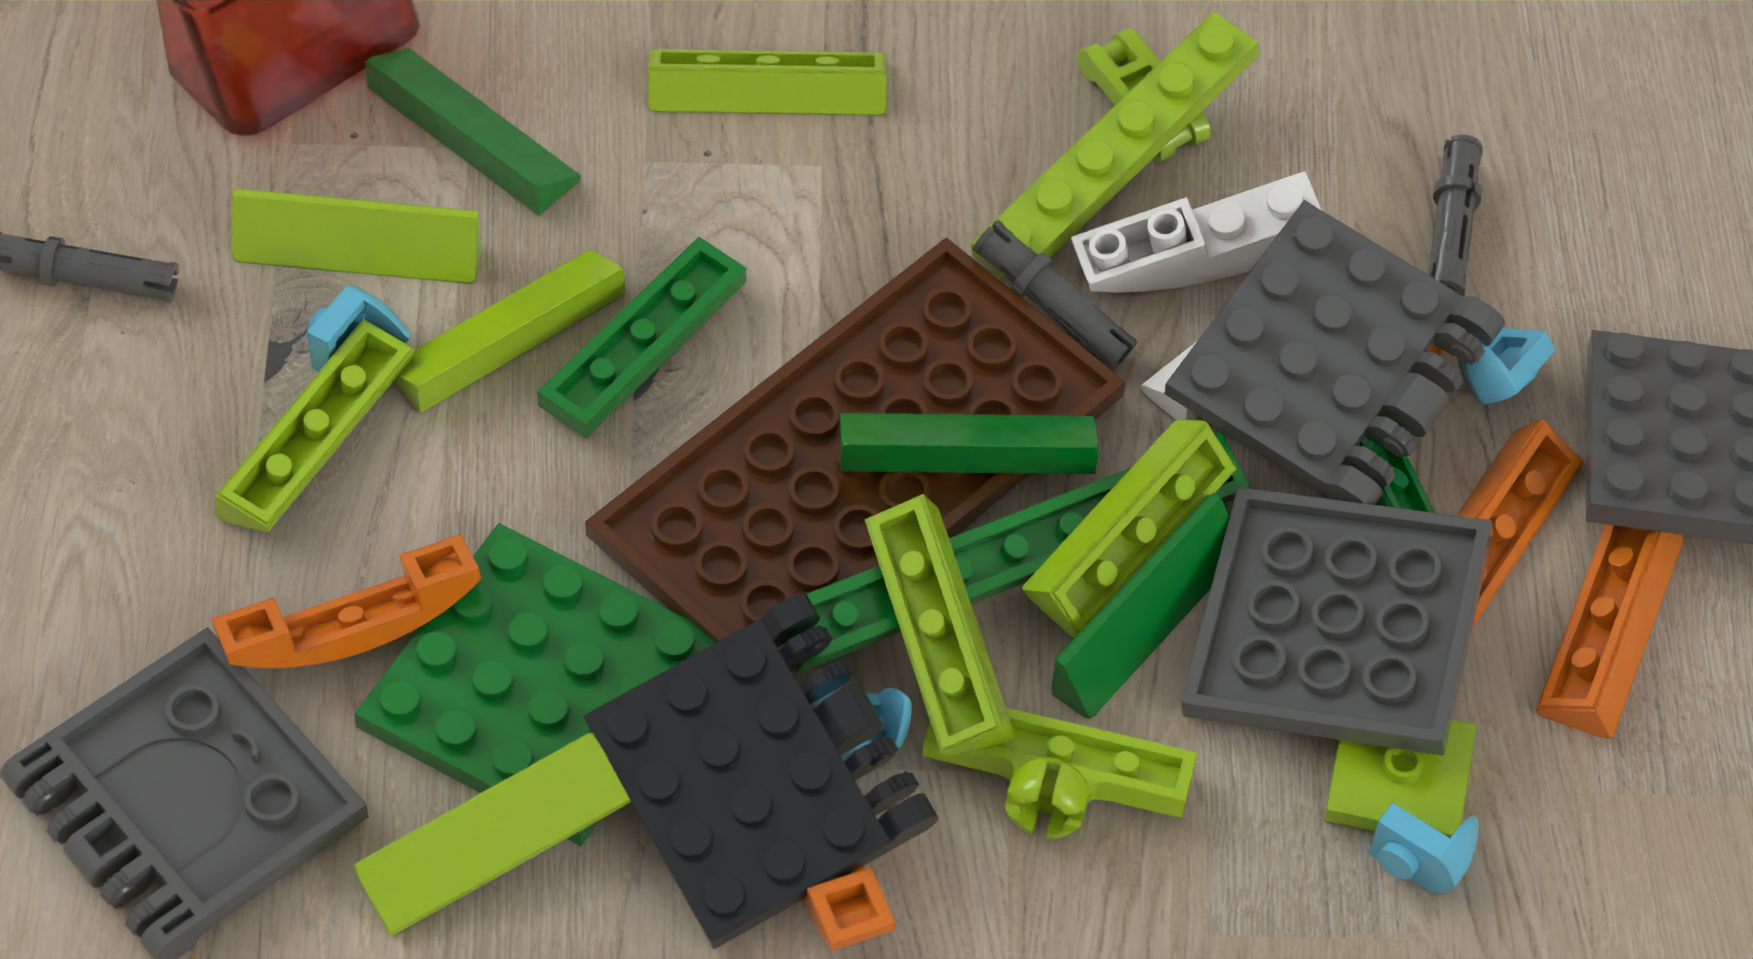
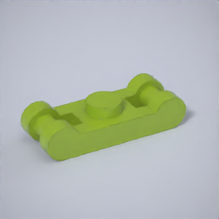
M1130 27L1112 35L1111 42L1104 46L1094 43L1077 52L1078 66L1084 77L1089 82H1096L1114 106L1161 62L1141 36ZM1201 112L1152 161L1159 163L1174 156L1176 148L1181 145L1187 144L1193 147L1210 139L1211 129L1204 113Z

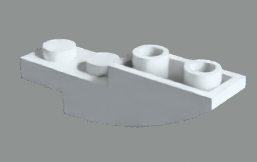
M1303 171L1193 210L1187 197L1072 236L1071 240L1090 291L1124 293L1174 289L1228 278L1251 271L1304 200L1320 210L1321 207L1307 174Z

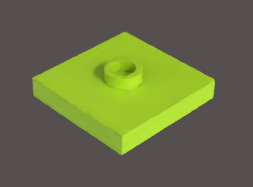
M1452 719L1444 756L1338 740L1324 821L1375 832L1378 821L1389 806L1394 803L1451 838L1462 822L1477 724Z

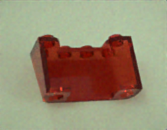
M156 0L169 74L222 128L231 134L239 136L256 135L269 129L365 69V62L369 58L393 52L408 43L416 36L420 28L419 16L413 0Z

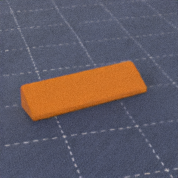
M1543 419L1520 427L1511 434L1456 514V516L1492 520L1493 537L1473 627L1584 463Z
M1605 524L1536 708L1540 716L1598 737L1613 738L1683 545L1682 534Z

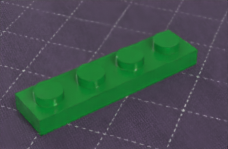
M701 237L695 239L537 391L538 406L585 439L589 437L746 283V267Z

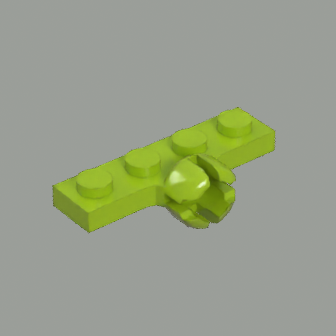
M1006 707L1016 736L1015 740L998 746L944 757L940 752L931 721L929 722L924 738L922 756L998 774L1008 779L1010 784L1007 791L1005 810L1015 826L1026 834L1033 835L1039 812L1051 815L1045 839L1053 840L1066 837L1080 828L1087 804L1092 800H1107L1178 818L1183 817L1198 752Z

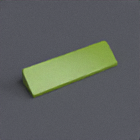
M653 49L649 55L648 107L654 112L881 115L886 111L887 67L886 54H883V52Z
M233 189L232 255L236 262L468 284L474 283L476 280L482 250L479 211Z
M589 249L416 348L415 356L393 382L417 411L422 413L624 296L625 271L618 263Z
M363 319L216 493L215 516L226 523L268 533L415 356L416 350Z
M1176 420L1023 585L1022 589L1028 598L1073 639L1208 494L1216 493L1236 470V467L1208 423L1202 420Z
M922 494L865 519L941 754L946 757L998 746L1015 740L1016 736L938 507Z
M589 733L353 865V869L392 937L631 803L594 733Z

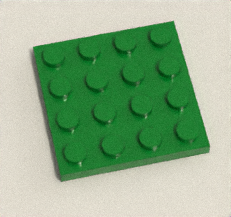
M498 523L473 556L479 567L482 579L450 608L418 628L354 713L356 727L482 793L584 735L592 733L585 721V714L710 647L714 642L687 618ZM599 821L567 839L582 846Z

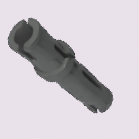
M1464 134L1454 135L1451 137V141L1447 139L1444 144L1442 176L1435 183L1433 200L1437 205V215L1428 273L1429 276L1462 296L1465 295L1466 269L1469 259L1473 213L1480 206L1482 188L1478 183V173L1483 152V145L1477 138Z
M1000 220L995 221L992 228L988 227L975 243L973 250L996 267L1014 284L1011 289L1021 298L1027 295L1033 302L1037 303L1081 344L1090 349L1110 370L1113 371L1117 368L1119 363L1121 364L1136 346L1138 341L1114 323L1100 308L1051 267L1053 261L1045 253L1036 254L1006 228Z
M0 232V271L39 277L40 283L48 286H56V283L58 284L61 281L158 298L166 302H171L174 298L178 279L172 278V275L177 276L179 273L177 262L168 263L65 245V240L56 236H49V239L43 241Z

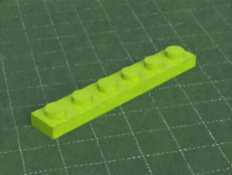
M1213 11L988 227L992 228L993 223L1000 220L1006 228L1036 254L1039 255L1043 252L1049 258L1053 256L1259 57V42ZM985 229L971 242L972 256L1013 286L1014 284L1004 274L973 250L977 240L986 231Z

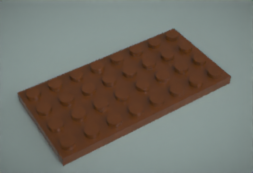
M946 237L585 521L586 536L669 610L687 618L715 644L759 620L770 608L794 595L808 594L880 566L865 519L924 494L938 507L948 537L951 538L959 534L1031 474L840 471V413L1094 416L1095 420L1124 396L1125 381Z

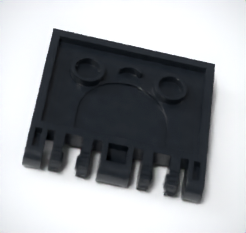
M805 593L794 595L770 608L759 620L584 715L589 729L600 743L634 809L713 949L807 897V888L852 873L925 832L939 819L924 793L909 797L919 786L912 772L905 771L904 773L896 774L876 785L865 796L862 794L855 780L888 763L891 758L895 757L894 755L899 749L892 737L884 736L855 750L845 761L841 758L840 755L878 734L884 727V724L860 684L847 686L825 698L816 708L813 709L810 704L843 686L849 681L853 672L846 661L839 659L810 673L800 684L797 683L790 670L823 652L825 648L829 647L831 640H833L826 627L820 625L814 627L819 622L820 616ZM887 810L881 817L876 818V815Z

